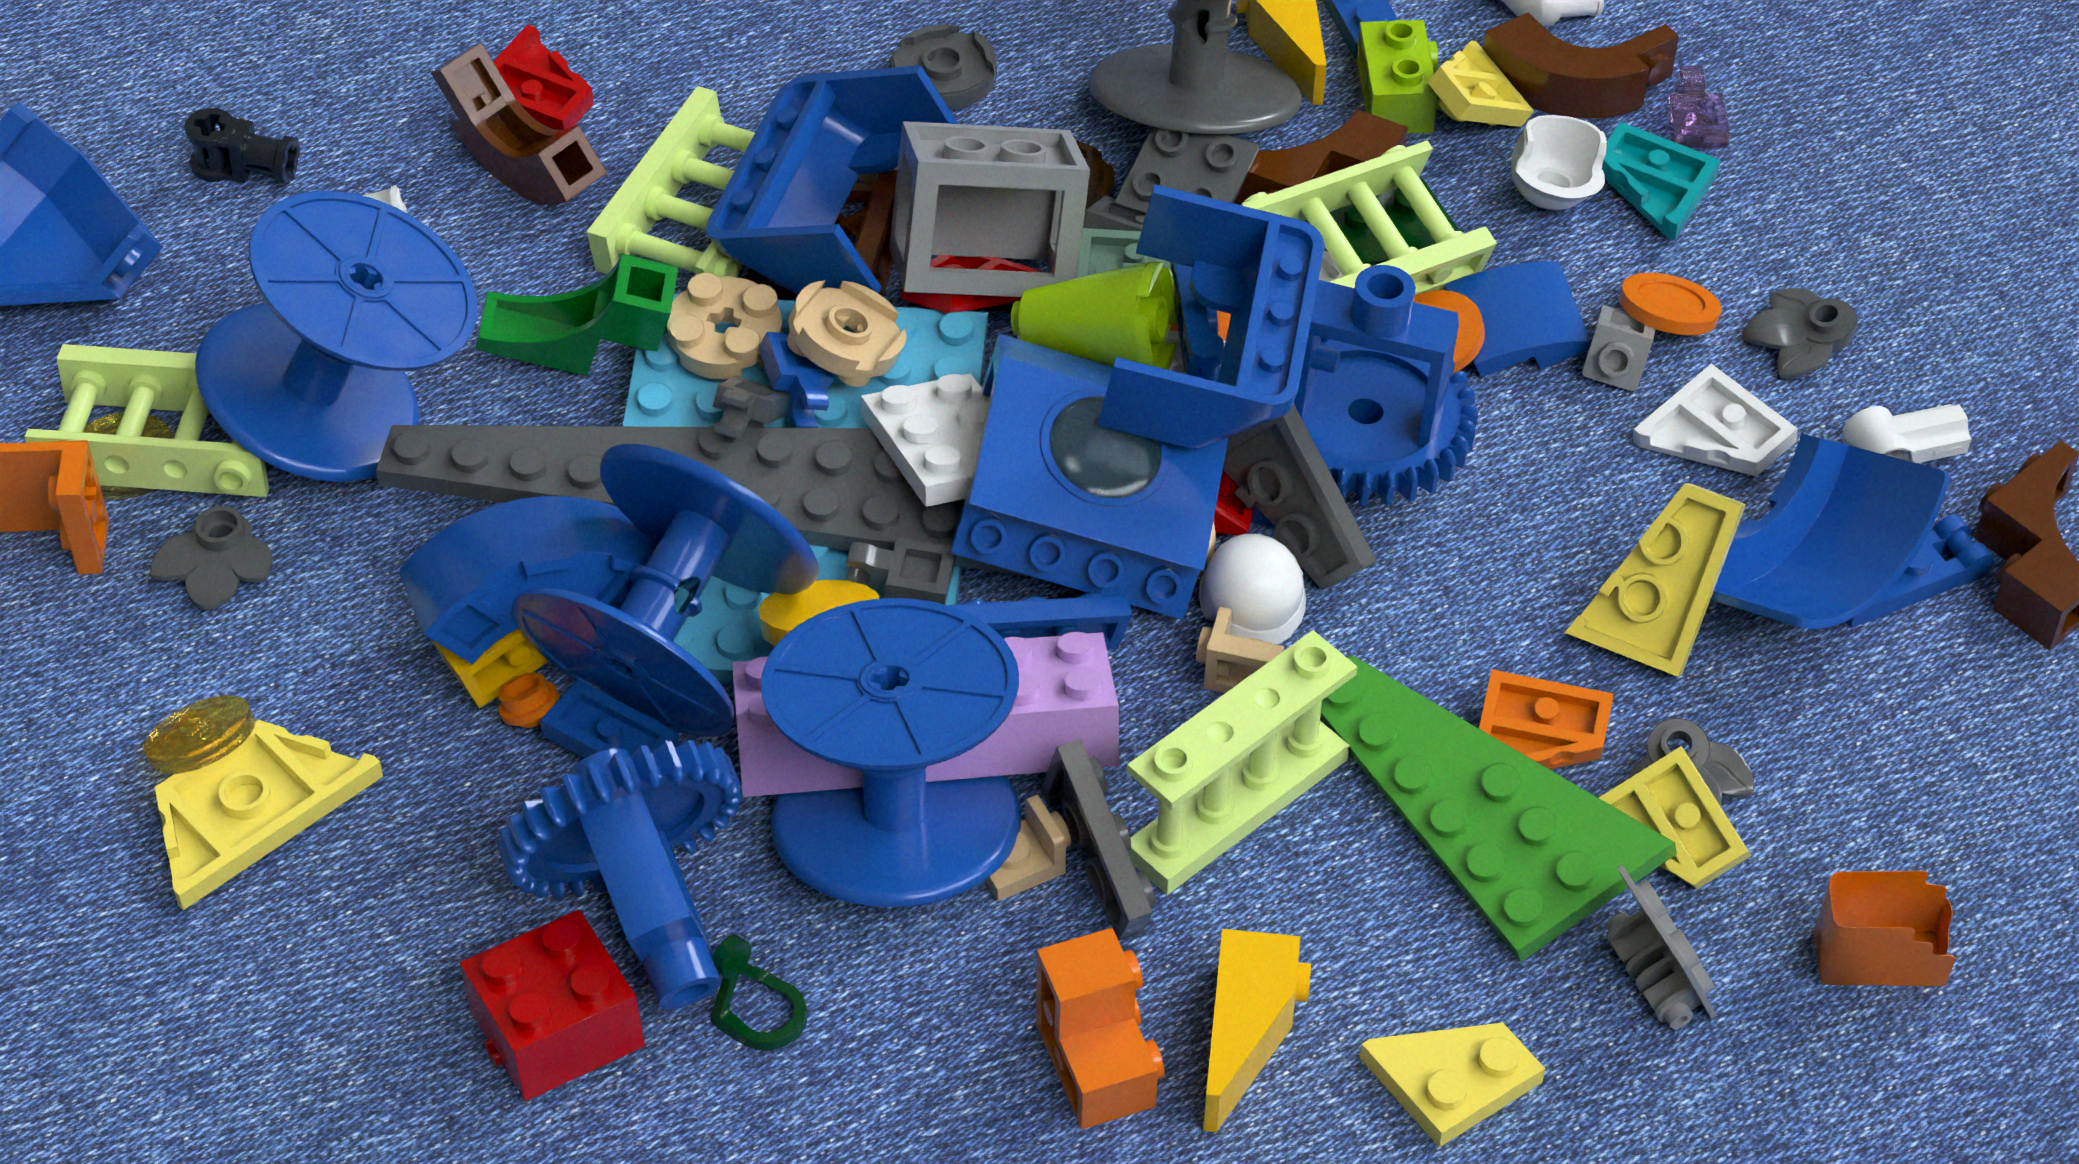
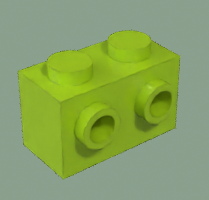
M1424 20L1360 22L1356 64L1365 112L1407 126V134L1433 133L1436 110L1442 109L1439 105V96L1427 82L1438 69V48L1436 41H1428Z

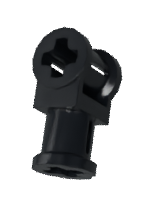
M218 108L198 110L187 118L184 126L187 139L193 144L194 149L190 158V166L193 174L199 179L208 182L232 180L245 183L249 174L253 172L273 176L280 183L290 184L297 171L300 145L297 137L285 135L282 139L255 134L253 121L234 118L227 111ZM215 124L219 125L220 131H216ZM205 159H209L210 166L206 165Z

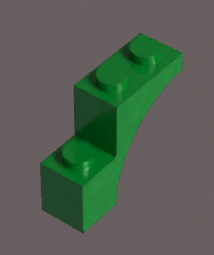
M621 254L616 265L603 278L587 287L572 292L548 296H517L488 291L483 306L475 350L588 376L600 339L657 352L671 314L679 267Z

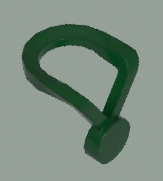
M735 934L728 936L717 947L712 958L718 974L723 977L712 1014L715 1026L734 1040L755 1050H774L787 1046L801 1035L807 1025L808 1010L803 995L795 986L777 978L763 968L748 963L751 956L750 943ZM739 973L764 983L785 997L793 1005V1017L785 1026L772 1032H757L750 1029L730 1011L729 1006Z

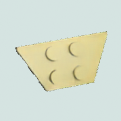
M258 719L155 786L163 826V836L172 874L173 890L178 906L185 910L381 779L383 773L380 761L375 756L364 753L360 760L332 752L330 742L309 735H293L284 727Z

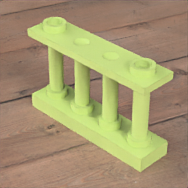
M700 86L695 88L587 230L596 271L608 274L618 262L621 254L630 256L637 254L679 267L696 275L712 273L718 277H738L739 270L743 264L719 251L713 241L705 252H701L647 234L655 222L660 221L663 217L706 230L707 221L714 209L676 198V194L684 184H688L691 180L725 190L734 170L702 161L711 148L716 147L718 144L745 152L755 132L724 123L716 91Z
M1428 140L1409 147L1403 145L1395 146L1387 150L1380 157L1268 195L1265 192L1254 194L1241 204V206L1302 221L1307 220L1309 224L1320 232L1324 239L1326 250L1343 274V277L1329 282L1352 288L1355 287L1358 274L1364 269L1371 267V265L1362 263L1329 213L1354 204L1390 259L1377 265H1390L1407 272L1414 280L1416 287L1415 295L1446 288L1445 284L1482 272L1497 245V242L1486 226L1465 234L1462 231H1454L1420 180L1419 176L1433 150ZM1399 188L1436 244L1419 250L1416 247L1409 248L1375 196Z
M62 345L57 357V364L65 403H68V406L57 431L28 428L25 434L26 442L88 440L100 485L267 497L269 491L265 461L244 449L235 440H232V443L199 441L208 413L210 412L201 397L196 381V353ZM93 405L126 407L115 435L83 432ZM151 409L184 411L174 439L141 437Z
M1312 630L1128 763L1127 773L1159 800L1158 817L1130 837L1131 849L1128 850V854L1133 865L1139 871H1143L1148 879L1168 895L1348 760L1349 744L1320 721L1321 705L1324 698L1357 675L1358 666Z

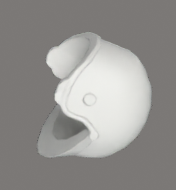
M1546 115L1537 116L1529 120L1525 125L1522 135L1515 144L1511 156V174L1520 194L1537 207L1556 211L1569 209L1599 192L1605 184L1602 164L1606 155L1607 140L1604 132L1589 122L1568 116Z
M1242 534L1230 538L1221 544L1212 555L1200 581L1199 601L1201 611L1207 620L1214 621L1216 619L1219 607L1232 609L1230 635L1255 638L1278 645L1289 639L1303 620L1306 610L1303 572L1295 556L1286 546L1271 537L1260 534Z

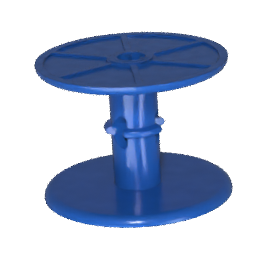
M312 191L296 194L271 206L260 217L251 235L249 245L250 268L258 290L266 303L237 309L222 317L208 330L200 343L196 355V381L206 407L221 428L239 445L261 460L284 471L316 480L335 482L363 480L377 476L376 469L392 425H419L417 398L404 371H414L440 364L455 355L467 343L477 321L478 303L476 292L465 266L449 245L429 227L404 211L382 201L348 192Z
M620 444L606 450L600 461L599 468L602 484L618 509L638 529L658 543L645 566L641 565L632 569L630 580L633 583V587L620 609L591 597L567 590L534 588L523 592L515 599L512 604L513 618L519 630L532 646L575 682L579 680L677 732L701 737L721 736L731 729L734 722L732 702L714 675L695 657L675 643V637L687 617H695L702 611V602L699 597L711 576L761 593L796 594L808 589L816 581L819 573L817 559L803 536L784 516L759 496L724 474L691 458L662 448L642 444ZM679 589L688 590L689 595L677 613L673 591Z
M881 598L853 602L819 613L796 626L777 643L764 665L761 676L762 700L772 723L789 741L803 751L830 763L860 769L863 780V787L777 795L771 814L772 840L781 860L795 876L819 892L846 902L875 907H908L941 901L963 893L990 877L1007 860L1015 846L1018 832L1020 833L1021 809L1015 789L1006 775L926 782V768L928 766L960 756L985 741L1002 725L1013 708L1019 688V671L1012 650L998 632L977 617L948 605L920 599Z

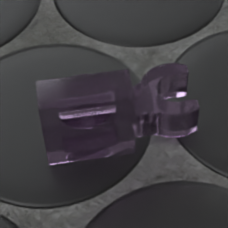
M1702 65L1680 66L1681 85H1676V94H1669L1666 107L1672 141L1688 148H1727L1731 132L1723 93L1706 92Z

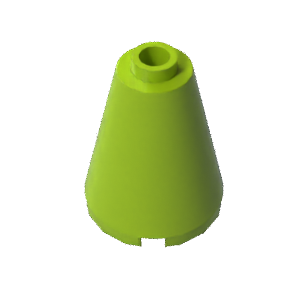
M1149 261L1026 289L1022 294L1021 301H1015L1012 306L1011 327L1013 334L1020 336L1022 341L1113 367L1117 357L1170 370L1176 343H1165L1168 332V324L1178 323L1177 295L1173 274L1169 267H1162L1164 262Z

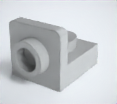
M1603 305L1582 370L1583 376L1622 389L1635 391L1638 388L1656 329L1640 323L1625 311Z

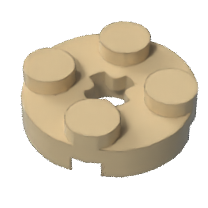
M702 273L692 277L688 282V289L681 292L674 299L666 329L670 348H673L679 355L680 363L688 371L706 378L725 380L734 376H743L742 369L751 367L759 362V368L764 367L759 346L766 332L783 333L782 313L778 306L777 294L770 286L757 284L743 278L718 277L712 273ZM721 322H731L739 326L728 327L725 333H718L715 329V325Z
M825 280L807 285L798 294L788 319L790 332L787 337V345L791 351L799 356L807 357L819 367L837 374L842 382L854 387L865 386L871 377L881 376L894 367L905 345L906 332L904 328L900 333V329L895 323L899 314L888 300L877 292L854 282L842 281L839 289L830 287L822 289ZM847 326L853 329L855 332L852 333L844 330L843 328Z

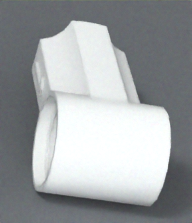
M1948 404L1892 416L1885 407H1869L1853 415L1843 428V437L1850 446L1914 463L1967 453L1971 442L1968 418L1960 404L1955 406Z

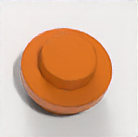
M536 672L526 673L513 678L500 689L498 696L501 703L498 710L505 724L532 728L541 724L540 720L558 702L560 695L556 686L546 681L542 674Z

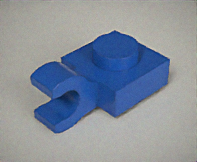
M766 332L759 346V351L772 390L789 391L788 417L791 427L818 428L814 410L827 411L829 407L827 391L834 380L833 374L819 367L807 357L799 356L791 351L787 345V333Z

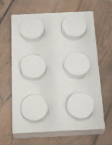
M971 373L965 375L948 374L935 381L911 386L895 385L884 389L882 392L862 395V418L925 507L965 499L973 475L990 399L988 396L982 395V387Z

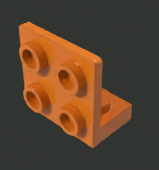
M88 440L0 443V532L60 530L62 549L72 552L78 575L102 574L110 519Z

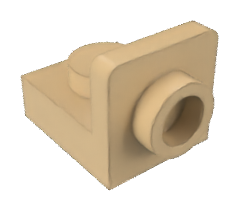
M1219 607L1213 628L1203 626L1197 646L1196 662L1205 664L1204 689L1222 693L1228 692L1282 653L1284 646L1267 643L1255 638L1230 635L1232 609Z
M1038 795L1025 799V819L1021 821L1020 833L1018 832L1016 843L1010 856L998 870L985 879L986 884L997 901H1001L1066 873V848L1071 846L1068 828L1057 811L1049 813Z

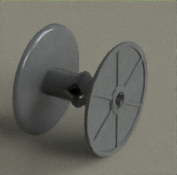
M1177 0V4L1169 9L1167 15L1170 22L1175 25L1173 44L1139 46L1114 53L1101 60L1093 68L1088 80V87L1093 97L1109 110L1139 123L1189 133L1235 134L1271 128L1292 118L1299 111L1302 102L1301 91L1298 85L1287 73L1267 61L1227 49L1228 31L1233 29L1238 22L1237 17L1230 14L1232 0Z

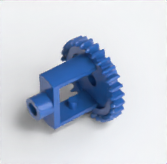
M1375 265L1364 269L1358 274L1354 288L1322 280L1318 281L1300 384L1294 400V405L1343 498L1350 491H1355L1362 506H1367L1371 493H1377L1385 506L1392 505L1393 494L1396 490L1410 502L1416 498L1417 486L1432 494L1437 489L1438 478L1447 482L1453 480L1455 466L1463 468L1466 464L1468 451H1472L1478 419V409L1474 405L1475 392L1472 388L1466 387L1468 381L1466 373L1458 371L1453 374L1455 365L1453 355L1459 327L1458 312L1414 302L1416 291L1414 280L1404 270L1390 265Z
M687 740L674 748L672 741H665L651 753L648 746L643 745L632 756L625 749L600 751L584 758L572 767L569 774L567 773L562 776L563 786L543 787L539 790L542 799L524 801L521 804L523 813L508 817L509 827L499 831L501 840L497 842V847L511 882L526 894L534 893L537 897L543 898L550 892L556 899H561L564 896L565 884L568 885L569 890L576 897L583 896L584 883L591 879L593 886L600 893H604L607 887L628 943L644 966L660 1008L672 1010L692 1005L707 998L720 987L721 979L712 959L714 955L713 949L672 848L683 846L688 853L695 854L697 847L694 834H700L705 841L711 842L714 839L715 828L713 824L717 828L725 829L728 826V817L736 815L738 811L737 805L742 799L740 781L729 755H725L723 748L713 749L710 742H705L696 747L693 740Z

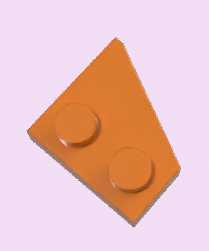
M1491 669L1479 729L1549 770L1601 759L1614 694Z

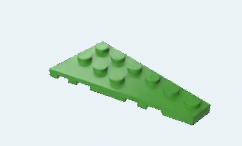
M1353 655L1348 657V659L1358 666L1357 675L1322 700L1320 719L1328 728L1349 744V754L1520 962L1626 890L1628 887L1617 867L1623 865L1633 882L1636 883L1677 854L1675 842Z

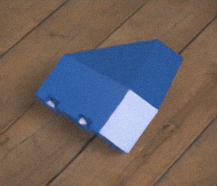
M17 103L0 120V306L120 299L161 251L163 246L83 152L22 103Z

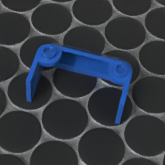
M921 65L807 74L794 78L786 83L774 97L706 224V232L719 251L796 295L807 285L824 280L822 289L829 287L839 289L842 281H848L863 285L879 294L882 288L840 225L834 223L859 175L887 173L898 166L902 121L958 124V122Z
M1154 184L1138 240L1136 254L1193 267L1189 286L1194 298L1207 308L1231 314L1218 381L1215 382L1116 357L1097 426L1187 448H1202L1287 414L1293 406L1300 384L1325 243L1320 232L1314 226L1302 220Z

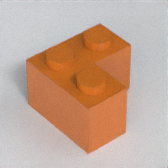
M1113 928L1037 949L1036 1026L1081 1130L1156 1107L1158 1079L1165 1076L1163 1059L1156 1042L1153 1039L1145 1041L1138 1027L1141 1024V1015L1135 993L1137 989L1143 987L1140 965L1131 949L1127 951L1122 950Z

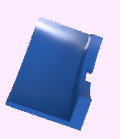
M1801 433L1792 461L1780 484L1768 499L1772 507L1771 511L1760 521L1748 519L1737 527L1710 600L1808 629L1832 627L1854 618L1876 603L1901 577L1916 556L1937 517L1950 482L1949 473L1933 467Z
M539 496L496 504L472 513L451 524L415 551L402 565L399 574L423 634L473 665L495 642L518 629L512 615V604L520 594L534 588L567 590L591 597L620 609L633 587V583L630 580L632 569L641 565L645 566L658 543L638 529L614 505L587 498Z

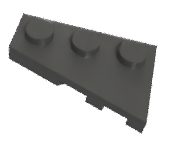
M1294 403L1290 411L1284 416L1228 438L1223 470L1237 484L1238 489L1235 494L1248 509L1256 506L1276 527L1275 539L1286 546L1295 556L1298 564L1322 590L1377 562Z
M1081 739L1058 746L1040 791L1049 807L1061 803L1063 819L1071 837V850L1076 848L1079 850L1084 848L1089 856L1085 863L1088 882L1118 939L1122 940L1140 934L1144 931L1153 913L1152 908L1155 907V896L1147 875L1143 871L1136 873L1130 859L1128 850L1131 849V839L1124 819L1119 813L1112 815L1103 794L1107 792V782L1103 768L1095 756L1088 758Z

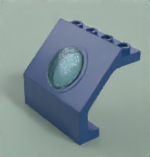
M999 334L982 385V395L988 396L990 399L976 463L950 544V553L1088 593H1098L1101 596L1127 595L1131 605L1184 619L1199 571H1204L1228 438L1202 448H1187L1097 426L1113 367Z

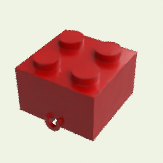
M580 909L459 962L471 1014L487 1038L484 1043L488 1056L495 1067L503 1065L525 1102L645 1047L636 995Z

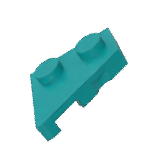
M1620 122L1607 140L1602 170L1605 180L1667 238L1675 240L1716 179L1720 159Z

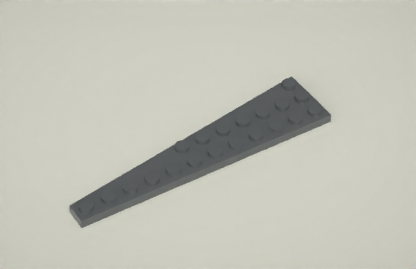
M392 425L376 469L379 485L503 503L539 496H570L592 499L616 506L601 481L599 466L603 454L609 448L620 444L649 445L698 461L746 487L784 516L809 545L846 551L850 550L851 543L853 542L868 543L881 549L893 551L896 537L950 546L965 500L961 499L925 507L870 428L746 427L741 438L736 440L714 433L715 425L708 427ZM1082 427L1070 430H1051L1050 449L1053 459L1062 474L1081 490L1102 497L1113 446V430H1089ZM956 555L954 566L1029 576Z

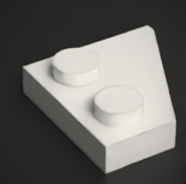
M1710 364L1633 429V443L1640 448L1758 476L1797 442L1798 428L1713 364Z

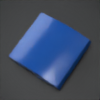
M1537 261L1502 266L1465 276L1445 284L1447 291L1460 293L1472 300L1481 313L1485 327V339L1481 350L1473 359L1481 378L1534 356L1541 370L1588 351L1590 348V337L1559 261Z

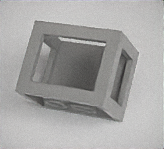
M902 121L889 250L904 292L1022 297L1026 289L1077 278L1090 169L1071 131ZM931 255L1046 260L1051 273L930 267Z

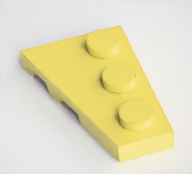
M1684 483L1639 539L1636 547L1620 567L1610 575L1599 589V593L1583 613L1577 616L1565 633L1674 676H1681L1746 504L1694 484Z

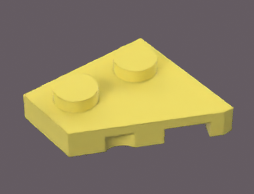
M1471 40L1462 52L1459 50L1450 60H1447L1437 69L1427 82L1439 96L1441 109L1458 122L1472 121L1487 123L1492 126L1499 124L1522 127L1534 112L1477 41Z
M1682 746L1599 797V799L1675 842L1677 854L1659 867L1696 889L1701 888L1752 856Z
M1504 1023L1373 1038L1361 1044L1360 1059L1439 1148L1543 1082L1545 1067Z

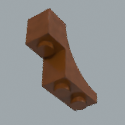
M1357 110L1342 127L1322 139L1288 149L1259 150L1233 204L1241 205L1254 194L1265 192L1268 195L1380 157L1387 150L1398 145L1406 147L1408 127Z
M2062 440L2042 456L2038 453L2030 456L2021 466L2017 475L2005 485L2000 482L1996 483L1986 492L1978 506V511L1982 514L1975 535V539L2006 560L1996 578L2000 587L1993 610L2049 651L2079 627V561L2064 542L2057 526L2054 511L2056 503L2068 492L2079 458V452Z

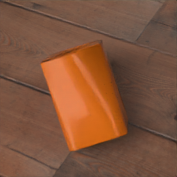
M1848 871L1833 873L1814 928L1822 985L1945 986L1956 960V957L1947 955L1949 925L1953 914L1950 901L1945 897L1947 888L1942 885L1925 882L1928 876L1926 871Z

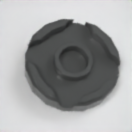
M949 24L925 26L907 34L899 41L900 48L895 53L893 50L890 68L921 65L949 110L961 109L981 101L993 89L997 77V59L994 47L983 35L972 30L971 36L966 33H960L959 26Z

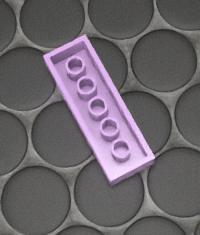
M1070 632L1062 636L1026 639L1021 637L1004 638L1014 654L1019 671V688L1011 712L991 736L973 749L950 760L928 766L926 768V782L1047 772L1056 748L1079 739L1082 741L1088 758L1095 756L1102 767L1119 766V705L1103 632L1089 634ZM758 657L751 661L732 662L743 797L863 787L862 771L860 769L830 763L803 751L789 741L772 723L766 712L761 693V676L768 657Z

